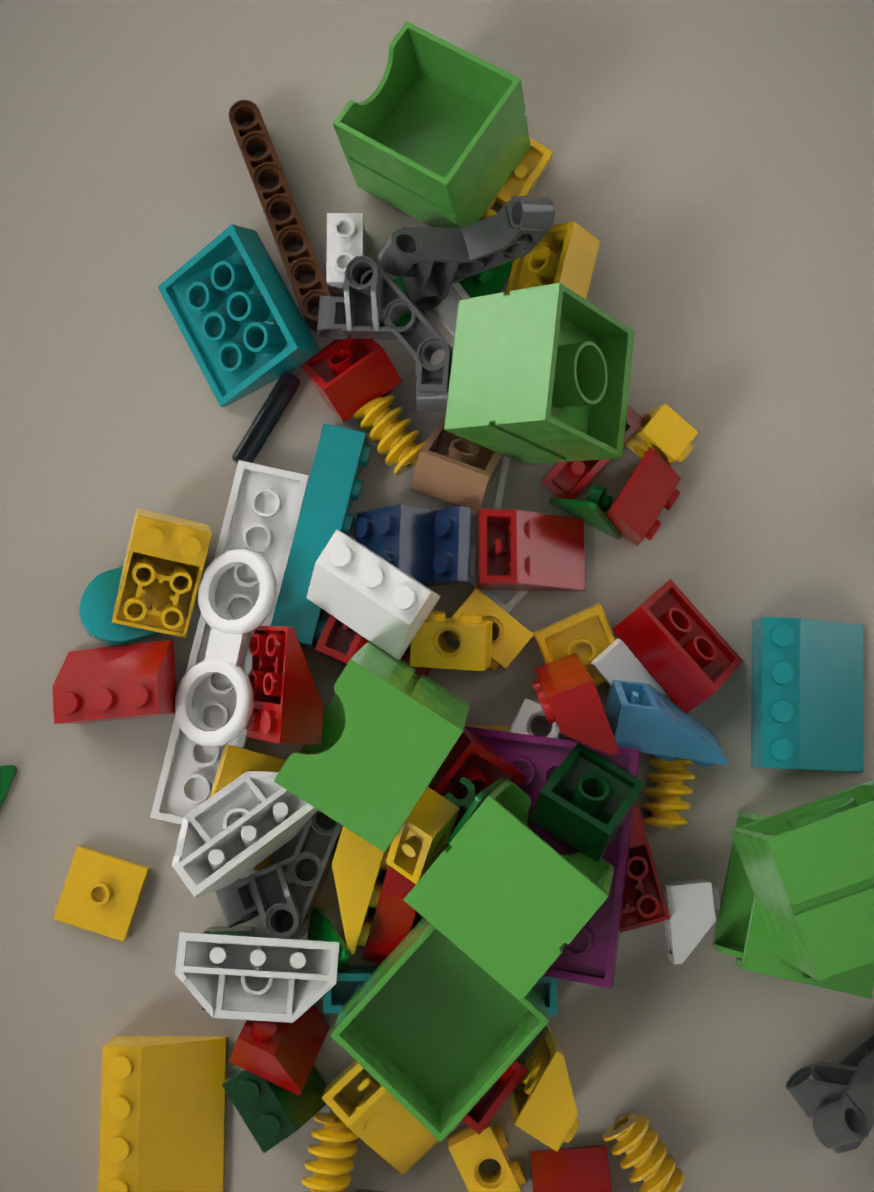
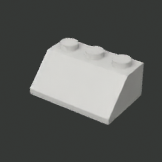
M336 530L315 562L306 598L395 659L400 660L441 596L352 537Z

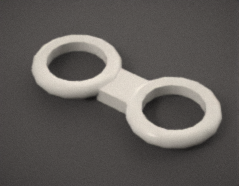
M248 549L229 550L216 557L204 571L199 584L198 605L202 617L210 625L211 631L205 660L194 665L180 682L175 696V714L180 729L189 740L204 747L223 746L235 740L247 727L254 708V690L249 676L243 669L251 635L250 631L258 628L270 615L276 600L277 580L272 566L262 555ZM236 565H249L256 572L260 582L259 597L255 606L247 615L237 620H227L219 613L215 603L216 586L221 576L228 569ZM212 674H223L234 685L237 694L236 709L232 718L224 727L216 731H207L202 729L195 721L192 712V698L197 686L203 679Z

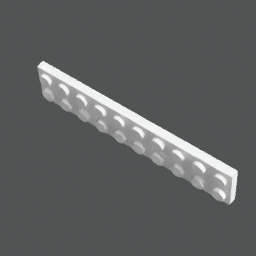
M239 460L214 559L229 550L248 549L261 554L272 566L277 580L276 600L270 615L260 625L271 626L309 475ZM236 565L228 569L218 581L215 589V603L219 613L227 620L242 618L253 609L257 602L260 582L256 572L249 565ZM200 614L186 674L194 665L205 660L211 627L203 619L202 614ZM254 630L250 631V633H251L250 638H251L252 634L254 633ZM249 645L243 669L247 675L252 667V654ZM212 674L203 679L195 690L192 698V712L195 721L204 730L216 731L224 727L234 714L237 694L233 683L226 675ZM176 714L150 818L182 825L183 817L209 799L225 745L204 747L189 740L180 729ZM246 728L235 740L227 744L246 748L248 740Z

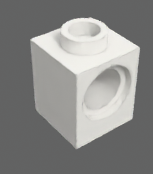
M525 698L509 732L534 735L530 728L533 718L536 716L546 718L541 705ZM554 722L550 724V731L545 737L565 739L566 736L561 734L557 723Z

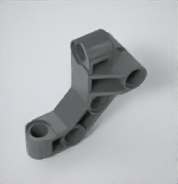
M516 196L512 197L507 205H504L496 215L463 228L402 227L393 232L378 254V261L385 272L390 275L403 277L408 297L420 311H427L437 307L446 298L451 284L528 254L552 227L555 219L554 204L547 197Z
M356 256L346 266L344 297L322 296L319 299L318 336L337 340L349 338L399 340L416 359V403L418 407L416 410L446 412L453 347L388 273L370 257ZM405 312H411L410 322L403 327H399L398 321L401 315ZM444 349L445 356L443 361L438 365H431L433 353Z
M317 810L307 821L292 857L252 875L237 879L231 885L216 890L215 892L228 926L233 927L260 915L266 931L273 938L299 940L304 937L309 929V920L332 866L343 826L337 823L330 830L322 829L320 818L324 813ZM306 861H315L318 868L315 878L310 881H303L299 873L300 867ZM291 913L294 920L293 926L289 931L284 932L281 925L282 919L286 914Z
M874 1035L838 1064L817 1062L806 1066L794 1073L785 1085L806 1115L813 1118V1128L818 1140L825 1147L832 1148L836 1153L857 1149L862 1141L868 1137L874 1125Z

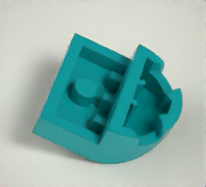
M123 567L108 570L96 576L86 587L79 605V617L85 631L89 636L107 643L108 646L127 645L135 640L161 634L155 631L112 623Z

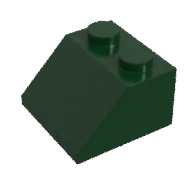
M577 743L540 791L530 820L598 862L618 834L646 783L580 743Z
M313 1065L300 1096L241 1067L231 1072L222 1084L263 1153L299 1130L326 1105L321 1097L327 1084L315 1065Z

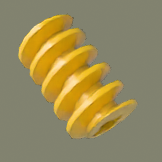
M393 395L384 398L378 397L361 407L354 414L353 418L355 420H362L360 427L363 431H371L368 439L372 443L380 442L377 446V451L380 454L389 453L385 462L389 466L397 465L393 473L395 476H398L417 464L419 452L426 441L416 444L414 441L420 434V431L418 429L411 432L406 431L412 422L410 418L398 420L399 415L404 410L401 406L390 409L389 406L395 399Z
M657 757L649 759L648 764L657 768L658 772L649 773L646 776L648 780L656 784V787L644 790V793L652 797L654 802L642 804V808L652 814V817L642 819L643 824L677 829V826L689 824V819L679 814V811L691 809V804L681 799V796L693 794V789L683 784V782L695 779V774L685 769L686 766L695 763L681 758H676L674 761H666Z
M316 1113L313 1119L323 1124V1128L312 1129L310 1135L320 1140V1144H310L307 1151L317 1156V1160H307L304 1164V1167L314 1172V1175L303 1176L301 1183L311 1188V1191L305 1192H347L346 1188L350 1186L352 1178L348 1172L353 1170L355 1162L351 1156L356 1154L358 1146L354 1140L359 1137L348 1129L336 1114Z
M636 1112L627 1114L618 1119L604 1132L602 1138L605 1142L617 1139V1142L611 1148L613 1155L626 1153L619 1163L621 1168L627 1169L634 1166V1170L628 1176L630 1182L635 1183L643 1180L637 1192H678L684 1184L685 1175L681 1169L676 1168V1161L672 1155L667 1154L665 1144L662 1141H658L659 1135L654 1128L649 1127L650 1121L646 1115Z

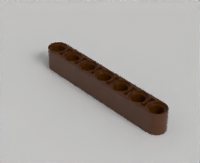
M239 100L229 110L230 124L305 322L310 329L318 332V316H313L310 313L313 308L319 306L320 297L331 296L260 110L250 100ZM245 121H253V123L248 126H241V124ZM257 151H265V154L261 157H252ZM274 181L278 183L273 188H264V185L268 182ZM286 212L290 214L285 220L275 219L280 213ZM298 243L303 245L297 252L287 251V248L292 244ZM309 274L315 277L309 284L298 282L304 275Z

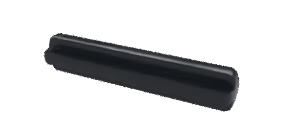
M285 371L281 374L232 455V459L236 464H238L239 460L250 463L254 462L300 385L299 378L292 373Z

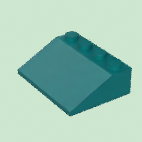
M231 224L158 286L220 407H226L279 379L285 371L292 372L320 352L317 343L255 230Z
M761 617L752 621L751 767L864 772L863 625L783 617Z

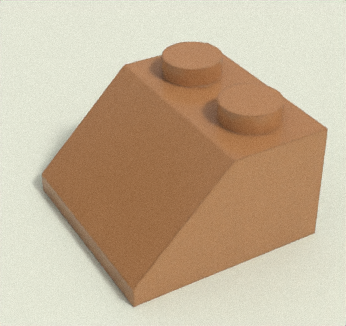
M440 419L419 452L410 488L422 492L425 496L439 498L456 506L469 507L472 511L478 512L490 492L503 455L444 430L445 420Z

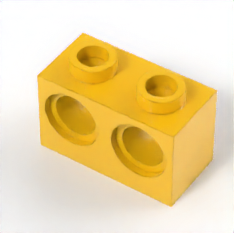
M664 403L642 415L641 427L624 445L641 459L648 448L651 447L670 466L674 461L681 462L689 455L694 448L691 441L699 432Z

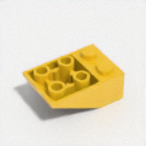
M137 508L127 546L112 623L186 638L212 536L210 526Z
M343 826L332 861V869L346 945L350 950V954L354 955L358 945L364 947L366 945L373 918L367 917L370 907L377 908L384 881L378 880L381 869L388 870L389 865L386 863L391 844L383 852Z
M355 1059L325 1086L321 1097L348 1129L402 1175L438 1142Z

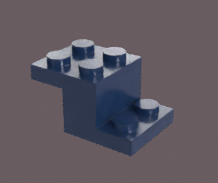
M398 504L357 513L354 528L356 541L424 586L433 587L469 582L471 508L455 506L441 510H431Z

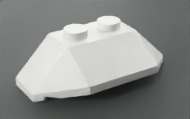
M246 771L183 817L172 868L195 899L231 885L294 838L316 813V808L274 782L279 772Z
M179 932L175 975L184 983L212 1018L293 1023L336 984L340 942Z

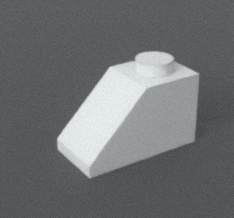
M704 878L661 882L671 918L664 921L668 959L675 965L683 964L716 922L715 910L720 909L718 890L716 887H712L711 882Z

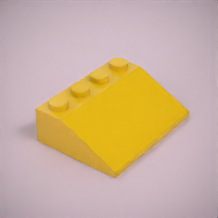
M114 1036L103 1046L98 1192H224L226 1091L222 1084L227 1076V1036Z

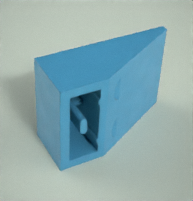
M612 681L605 714L618 747L639 749L643 753L654 754L655 757L666 761H674L676 758L691 760L693 763L704 767H712L714 764L727 765L728 760L713 731L689 713L685 714L678 705L651 685L631 681Z

